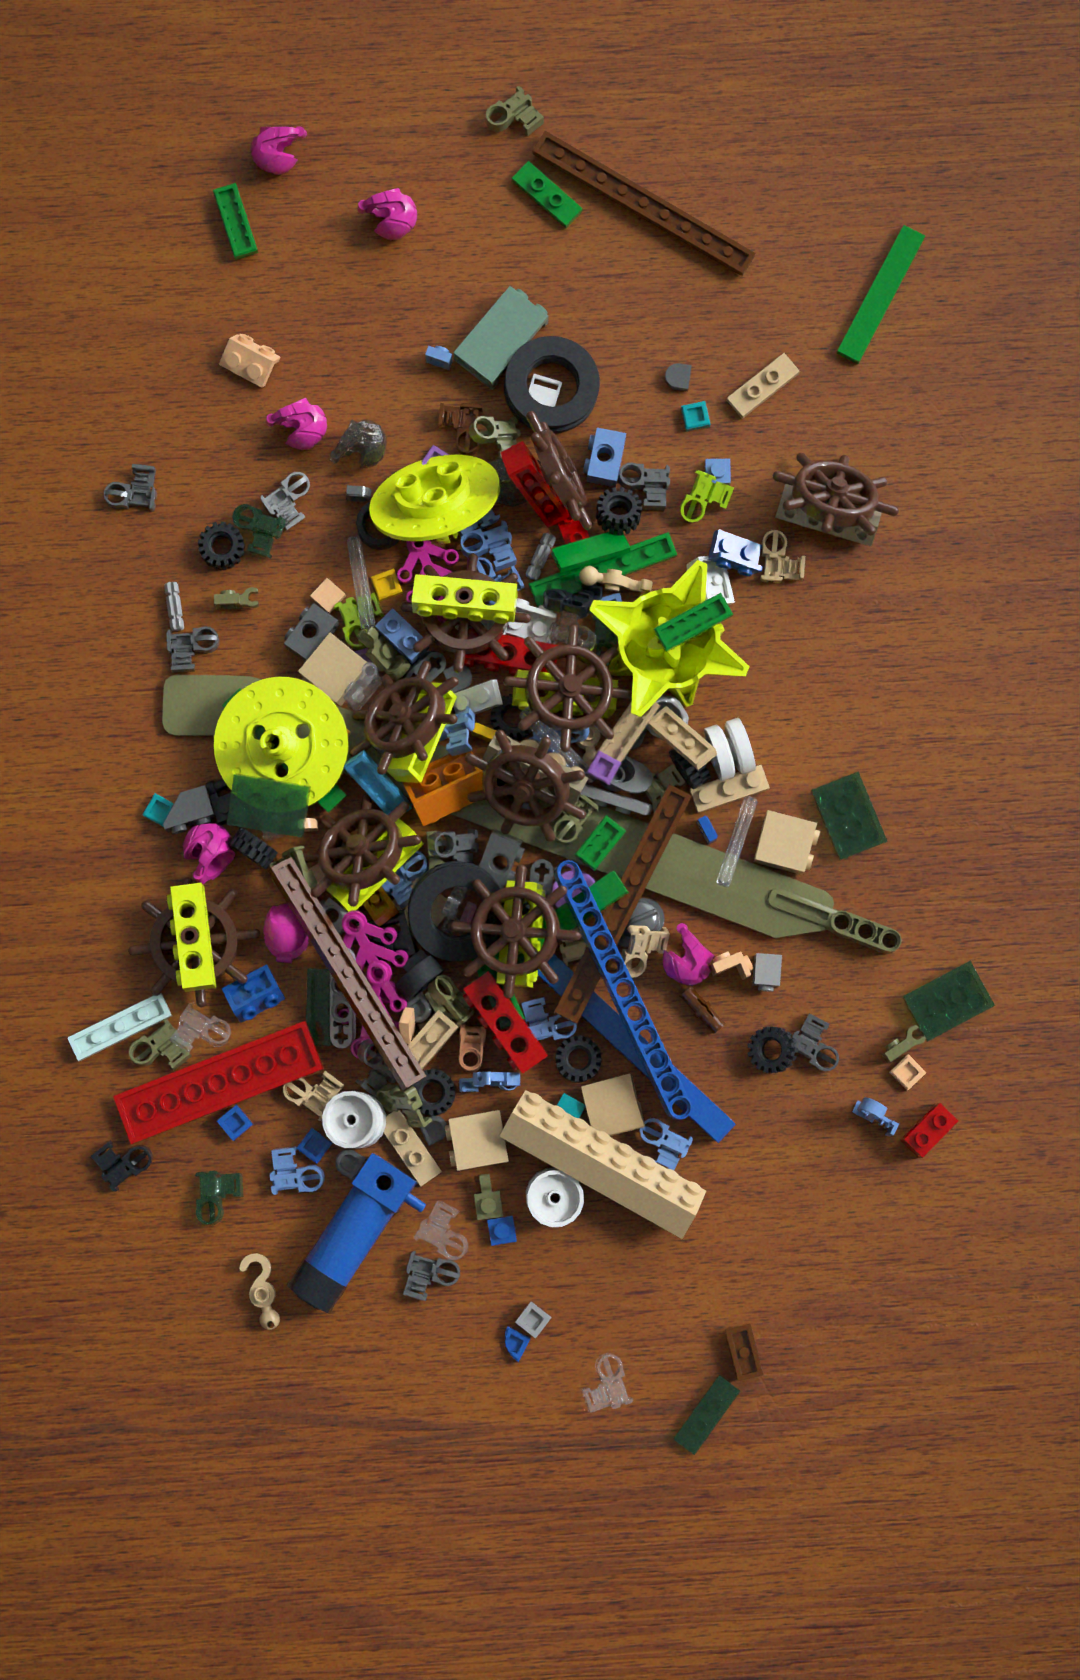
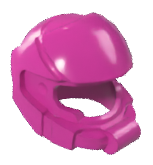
M301 126L296 128L260 127L259 135L254 137L251 143L253 161L260 169L266 172L274 173L275 175L287 173L294 167L298 159L294 158V155L283 153L285 147L292 145V142L296 141V139L305 138L307 131Z
M399 188L372 195L367 200H360L358 203L357 211L359 213H370L376 217L385 218L374 230L382 238L399 240L409 233L416 224V205L411 197L402 194Z
M307 398L285 406L274 414H268L266 418V424L269 427L284 425L286 428H295L296 430L287 438L286 444L299 450L313 448L314 445L322 440L327 429V419L323 410L318 405H311Z
M209 823L194 826L184 838V858L187 860L199 859V864L193 873L197 883L205 884L210 879L214 880L235 857V852L229 844L232 837L220 825Z
M288 904L272 906L264 921L263 931L266 947L277 957L276 962L292 963L294 958L299 957L303 951H306L309 938Z
M680 923L677 925V931L682 935V946L686 951L685 956L680 958L673 951L669 950L667 952L664 949L663 967L666 974L683 985H696L709 976L711 969L708 964L715 955L698 941L688 930L686 924Z

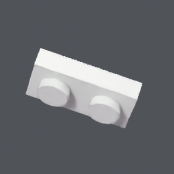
M490 680L454 693L457 696L453 705L455 714L466 711V706L474 714H478L503 705L497 680Z

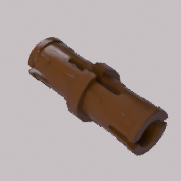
M692 985L679 996L694 1011L693 1015L696 1018L699 1017L713 1034L726 1024L710 1007V1002H706Z

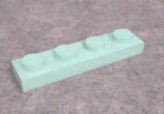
M160 993L158 996H152L68 1037V1040L77 1060L82 1061L163 1021V1019L171 1017L172 1014L162 993Z

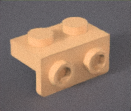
M240 334L229 338L219 365L262 388L266 385L274 364L279 362L280 356L274 354L275 351L272 348L264 345L259 346L253 342L251 337Z
M729 951L712 959L714 963L709 966L713 976L737 967L742 980L750 977V971L753 969L747 955L743 956L742 952H738L730 956Z

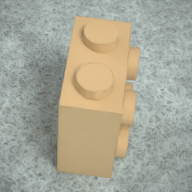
M329 633L298 672L304 676L301 680L318 687L333 702L341 706L373 667L332 633Z
M768 810L765 814L753 862L803 875L805 869L810 870L814 855L810 854L812 845L816 846L820 831L816 830L817 823Z
M500 1110L449 1119V1125H445L447 1141L452 1140L454 1150L449 1151L451 1166H457V1171L509 1162L505 1139L499 1137L503 1130Z

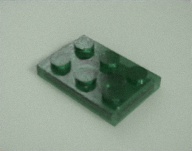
M859 771L811 790L839 861L887 842Z
M236 773L233 777L227 825L303 837L311 786Z
M971 960L902 996L922 1035L925 1036L926 1042L995 1006Z

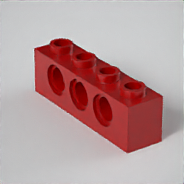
M469 628L467 639L479 637L473 628ZM502 635L498 642L505 650L513 652L514 657L511 660H500L489 648V652L485 656H479L476 653L465 654L464 666L474 667V664L482 665L487 671L499 672V669L509 671L508 674L515 676L517 670H530L531 666L526 664L524 660L528 655H533V653L524 644V638ZM536 641L538 645L544 650V652L550 648L559 646L555 644ZM545 667L540 671L549 673Z
M490 971L463 989L465 991L463 995L464 1000L470 1008L474 1006L480 1013L477 1017L485 1029L491 1028L495 1034L492 1038L500 1051L505 1048L510 1056L507 1061L515 1072L520 1070L523 1074L548 1056L510 999L504 996L503 989L496 983V979ZM491 995L496 999V1006L493 1009L488 1010L482 1006V998L484 996ZM506 1016L510 1019L511 1027L508 1030L503 1031L497 1027L496 1021L499 1017ZM517 1037L522 1038L526 1043L525 1049L520 1052L514 1051L511 1047V1041Z

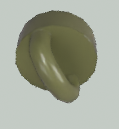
M403 655L395 656L388 670H385V673L394 682L401 680L409 670L410 662Z

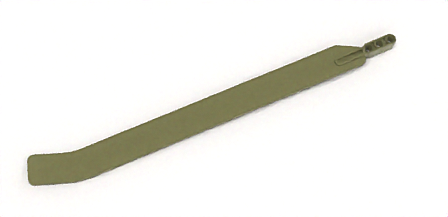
M231 675L170 676L166 679L163 689V727L169 734L175 736H214L218 720L224 710L222 704L239 688L242 690L246 686L262 679L251 676ZM337 706L344 719L346 728L351 732L348 737V755L346 760L348 761L352 758L350 750L366 739L364 721L354 720L352 717L353 711ZM307 725L301 726L298 730L301 739L306 738L310 733ZM392 733L383 738L382 741L388 742ZM437 744L430 763L450 754L445 746ZM373 747L365 751L378 765L382 755ZM345 769L343 770V774L351 776ZM386 772L385 774L390 778V780L399 788V790L407 798H409L403 783L397 782L388 772ZM513 795L506 796L509 801L513 802ZM487 800L474 802L463 807L458 812L451 813V815L493 831L494 829L501 831V826L505 820L491 807ZM540 800V805L542 809L551 806L550 804ZM598 805V813L594 811L582 825L583 831L573 844L562 845L556 839L552 842L547 841L540 826H522L514 823L509 835L522 839L524 843L587 866L574 855L607 815L624 828L626 832L596 870L606 874L614 870L621 879L649 824ZM562 812L555 820L550 822L553 831L556 822L564 816ZM564 823L558 827L557 835L560 834V832L568 823ZM572 826L562 839H572L575 836V827ZM674 833L645 888L774 938L828 930L836 936L884 954L896 951L902 941L901 935L892 928L847 911L834 909L833 897L824 890ZM836 917H843L847 921L846 929L840 930L836 928L834 924ZM860 926H866L870 929V938L864 939L860 937L858 933ZM884 935H890L894 938L895 945L893 948L884 946L882 942Z

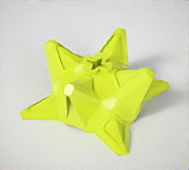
M697 560L671 588H662L643 593L634 602L593 600L589 610L618 637L619 645L617 650L619 654L612 659L608 670L613 676H633L631 713L633 715L641 717L667 690L685 707L693 705L699 679L704 675L746 676L750 666L720 640V636L725 631L722 623L668 652L664 651L653 631L654 628L706 600L707 564Z

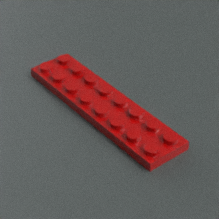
M303 1021L117 1094L113 1098L130 1144H135L321 1071L324 1068L307 1023Z

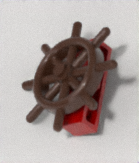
M529 411L526 414V418L534 432L531 435V441L534 444L541 465L522 441L500 452L508 476L547 528L571 516L574 521L579 520L584 529L589 530L592 527V522L584 508L587 505L586 495L572 459L568 456L554 432L549 429L548 424L540 422L536 413Z

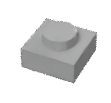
M531 1301L515 1323L536 1338L552 1317Z

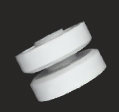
M739 718L726 721L724 726L725 734L717 724L704 728L705 740L717 752V755L711 759V762L721 782L734 777L735 766L742 774L756 770L751 744Z
M356 1091L342 1092L335 1095L326 1104L322 1115V1124L326 1136L334 1144L343 1148H366L375 1144L383 1135L386 1127V1113L382 1104L372 1095Z
M551 1167L537 1172L531 1178L526 1189V1203L532 1216L541 1224L549 1227H563L573 1222L580 1214L584 1204V1195L578 1180L555 1167ZM553 1193L559 1194L560 1200L556 1203L550 1200V1196Z

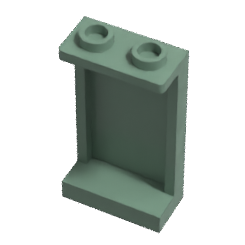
M509 286L453 352L454 361L493 390L499 383L498 378L507 369L514 353L525 343L529 342L542 326L546 327L548 324V312L541 305H534L530 302L528 296L522 290H515Z

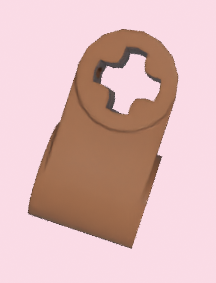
M465 1022L461 1024L459 1063L465 1072H476L482 1065L487 1031L483 1025L482 1027L466 1025ZM468 1054H474L478 1058L477 1064L473 1067H468L463 1062L464 1057Z

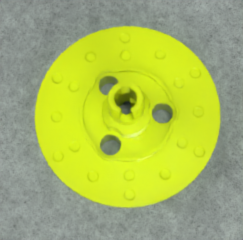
M457 454L431 457L425 465H422V460L415 462L387 478L378 487L371 499L370 516L375 527L381 533L391 538L403 541L436 539L438 543L447 544L450 543L449 535L453 534V537L457 538L459 531L471 526L490 511L500 493V480L496 470L480 458Z
M271 677L246 686L226 705L215 730L214 755L223 780L241 800L266 811L291 812L316 803L335 786L347 760L348 733L338 707L322 690L300 679ZM307 725L310 733L306 738L301 739L298 730L301 726ZM259 726H263L266 731L258 740L255 736V730ZM278 736L279 746L274 749L275 745L272 741ZM285 763L288 766V774L281 778L277 773L279 765Z

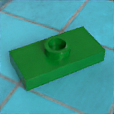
M606 815L574 856L595 872L625 834L626 830Z

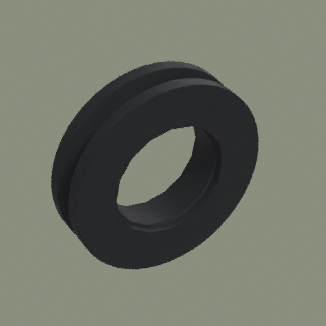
M558 336L539 337L521 346L509 361L504 381L505 399L513 415L525 426L531 428L526 414L529 411H534L539 421L546 422L549 429L554 433L566 432L579 426L591 414L599 393V372L591 355L578 343ZM553 363L562 365L574 376L577 386L576 394L571 401L562 406L551 407L533 399L528 391L526 381L527 376L534 368L541 364Z
M463 861L445 862L429 869L415 883L408 901V918L415 938L430 954L448 961H466L478 957L472 944L471 933L455 936L440 931L432 921L431 909L437 895L445 889L455 886L467 887L474 891L483 901L472 886V882L476 879L481 880L491 894L500 890L496 880L483 868ZM505 902L500 904L503 907V909ZM492 911L486 924L502 925L501 921ZM485 934L487 947L492 945L501 935Z

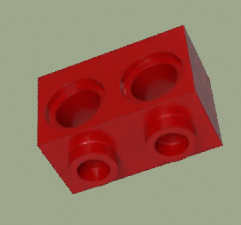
M936 1103L900 1141L918 1158H923L951 1130L958 1120L941 1103Z

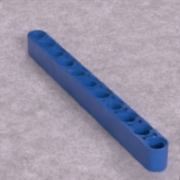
M563 861L556 866L554 877L558 886L563 885L567 888V893L563 897L666 1114L673 1119H684L689 1116L692 1109L685 1089L579 866L574 861ZM563 866H568L573 870V877L570 880L564 879L561 876V868ZM578 889L583 892L584 900L582 903H576L572 899L573 890ZM585 913H591L595 917V923L592 927L584 924L583 916ZM597 936H602L606 940L605 949L598 950L595 947L594 940ZM609 959L617 963V970L614 974L607 972L605 968V963ZM619 983L627 985V996L621 997L617 994L616 988ZM631 1006H635L640 1013L635 1021H632L627 1014ZM642 1030H647L650 1033L651 1038L647 1044H643L639 1040V1033ZM654 1053L659 1054L662 1059L660 1066L657 1068L650 1064V1057ZM664 1077L671 1078L673 1086L669 1091H665L661 1087V1081ZM676 1100H680L684 1105V1110L679 1115H676L672 1109V1105Z
M553 954L547 963L557 974L558 982L551 984L539 969L538 976L562 997L574 972ZM593 991L581 1016L649 1079L620 1015ZM639 1034L640 1042L647 1044L648 1041ZM654 1053L650 1057V1064L655 1068L659 1067L662 1062L661 1056ZM674 1066L691 1102L692 1109L689 1117L719 1144L736 1124ZM664 1077L661 1081V1087L663 1090L669 1091L673 1086L671 1078ZM676 1100L674 1103L683 1111V1103L680 1100Z

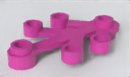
M431 540L423 541L424 544L420 548L414 545L416 541H407V549L410 553L404 567L400 568L397 572L398 580L403 584L411 582L413 577L412 570L418 558L423 566L419 575H426L423 569L426 565H431L441 577L452 573V571L433 564L429 554L443 559L449 566H454L459 561V554L456 550L442 549L431 544ZM449 554H454L456 556V559L454 561L447 560V556ZM402 572L410 574L408 579H402L400 575ZM413 590L407 593V602H411L409 598L413 595ZM441 596L438 601L443 600L445 597ZM437 615V618L441 623L448 620L447 618L441 615Z
M349 911L344 915L342 927L346 933L343 942L347 948L351 949L356 937L360 945L356 956V963L362 972L366 960L370 965L372 962L379 960L378 957L392 962L396 967H403L408 960L407 952L404 950H397L395 952L372 943L366 935L369 934L380 938L384 944L390 945L397 938V932L394 928L387 927L382 929L367 923L365 915L359 911ZM356 919L359 922V926L353 925L351 920ZM385 933L392 934L393 939H387ZM396 955H401L404 961H398ZM379 968L377 975L381 978L383 977V971ZM390 981L398 994L399 990L396 988L395 983ZM381 989L380 998L382 1002L390 1003L385 992Z
M382 960L372 962L367 968V975L365 977L388 1015L390 1016L380 998L381 989H383L390 1000L391 1010L394 1012L403 1011L407 1007V1001L404 997L397 994L390 982L392 977L391 967ZM379 968L383 971L382 978L377 975ZM396 1000H399L402 1004L400 1009L395 1006ZM349 1008L341 1009L338 1015L343 1018L345 1011L349 1014ZM393 1021L399 1031V1022ZM363 1026L360 1038L355 1039L351 1044V1052L356 1058H358L357 1053L360 1044L364 1040L370 1039Z

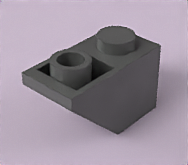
M200 786L179 794L163 824L164 829L168 833L172 832L173 835L187 831L186 827L209 824L211 819L216 818L206 786Z

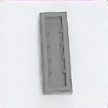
M585 784L581 795L593 798L592 801L596 805L606 807L607 803L616 806V811L630 814L631 811L643 815H650L653 808L651 804Z

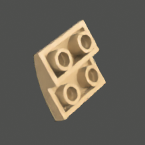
M631 1074L581 1086L591 1127L598 1131H604L609 1136L645 1127L641 1104L637 1099L634 1080Z

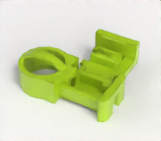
M696 470L694 473L698 475L690 495H685L680 505L681 516L688 522H697L703 518L707 503H712V501L720 503V507L726 509L734 487L716 481V477ZM692 500L687 516H685L684 506ZM699 502L702 508L701 514L697 518L691 519L695 506Z
M371 593L357 601L353 597H349L346 599V603L338 602L334 605V609L340 611L346 627L342 629L347 643L356 650L366 648L360 641L357 645L353 644L350 641V635L354 631L356 636H358L359 628L367 632L368 628L365 621L369 620L368 617L370 615L385 616L376 594ZM372 600L374 601L377 611H375L373 607V604L371 602Z

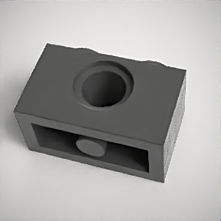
M314 603L310 608L306 607L299 616L301 621L296 628L291 627L284 637L286 649L305 662L329 633L334 634L340 626L336 618ZM308 628L317 630L316 635L312 638L304 637L303 633Z
M494 829L479 867L486 870L496 880L500 889L506 887L507 880L512 881L513 877H515L516 872L512 871L515 862L520 863L525 849L521 848L522 839L509 834H503L501 831ZM495 856L505 857L507 865L504 867L497 865Z

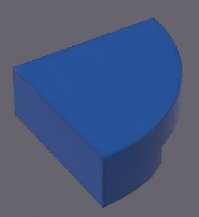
M507 1326L505 1345L509 1354L519 1362L531 1338Z

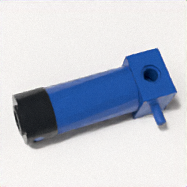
M375 1153L370 1155L352 1182L354 1186L307 1257L303 1259L292 1279L287 1283V1287L297 1297L313 1308L328 1314L331 1313L335 1303L345 1292L348 1283L394 1213L400 1210L404 1202L419 1212H422L426 1207L424 1202L410 1194L417 1181ZM384 1175L391 1179V1187L388 1190H382L379 1186V1180Z

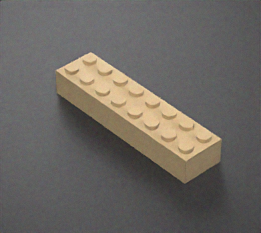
M527 1090L523 1093L499 1136L681 1239L694 1220L706 1193V1190L702 1189L697 1183L682 1178L674 1170L666 1169L657 1164L652 1158L641 1155L629 1145L614 1140L606 1132L598 1131L589 1126L584 1120L573 1117L561 1107L552 1105L543 1100L538 1094L530 1093Z

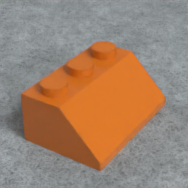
M472 751L456 756L448 754L429 763L421 783L402 782L423 826L434 823L440 818L453 812H458L463 807L474 803L468 800V794L483 790V770L465 761V756L468 753L473 754Z

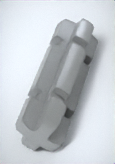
M544 533L542 535L541 545L538 544L531 560V566L526 571V577L531 580H538L541 574L540 569H543L551 552L550 548L553 547L556 541L555 536L552 534Z
M177 582L165 583L164 588L165 594L168 595L166 602L168 616L171 618L169 620L170 629L172 631H181L184 629V621L181 618L183 614L181 600L178 595L179 586Z

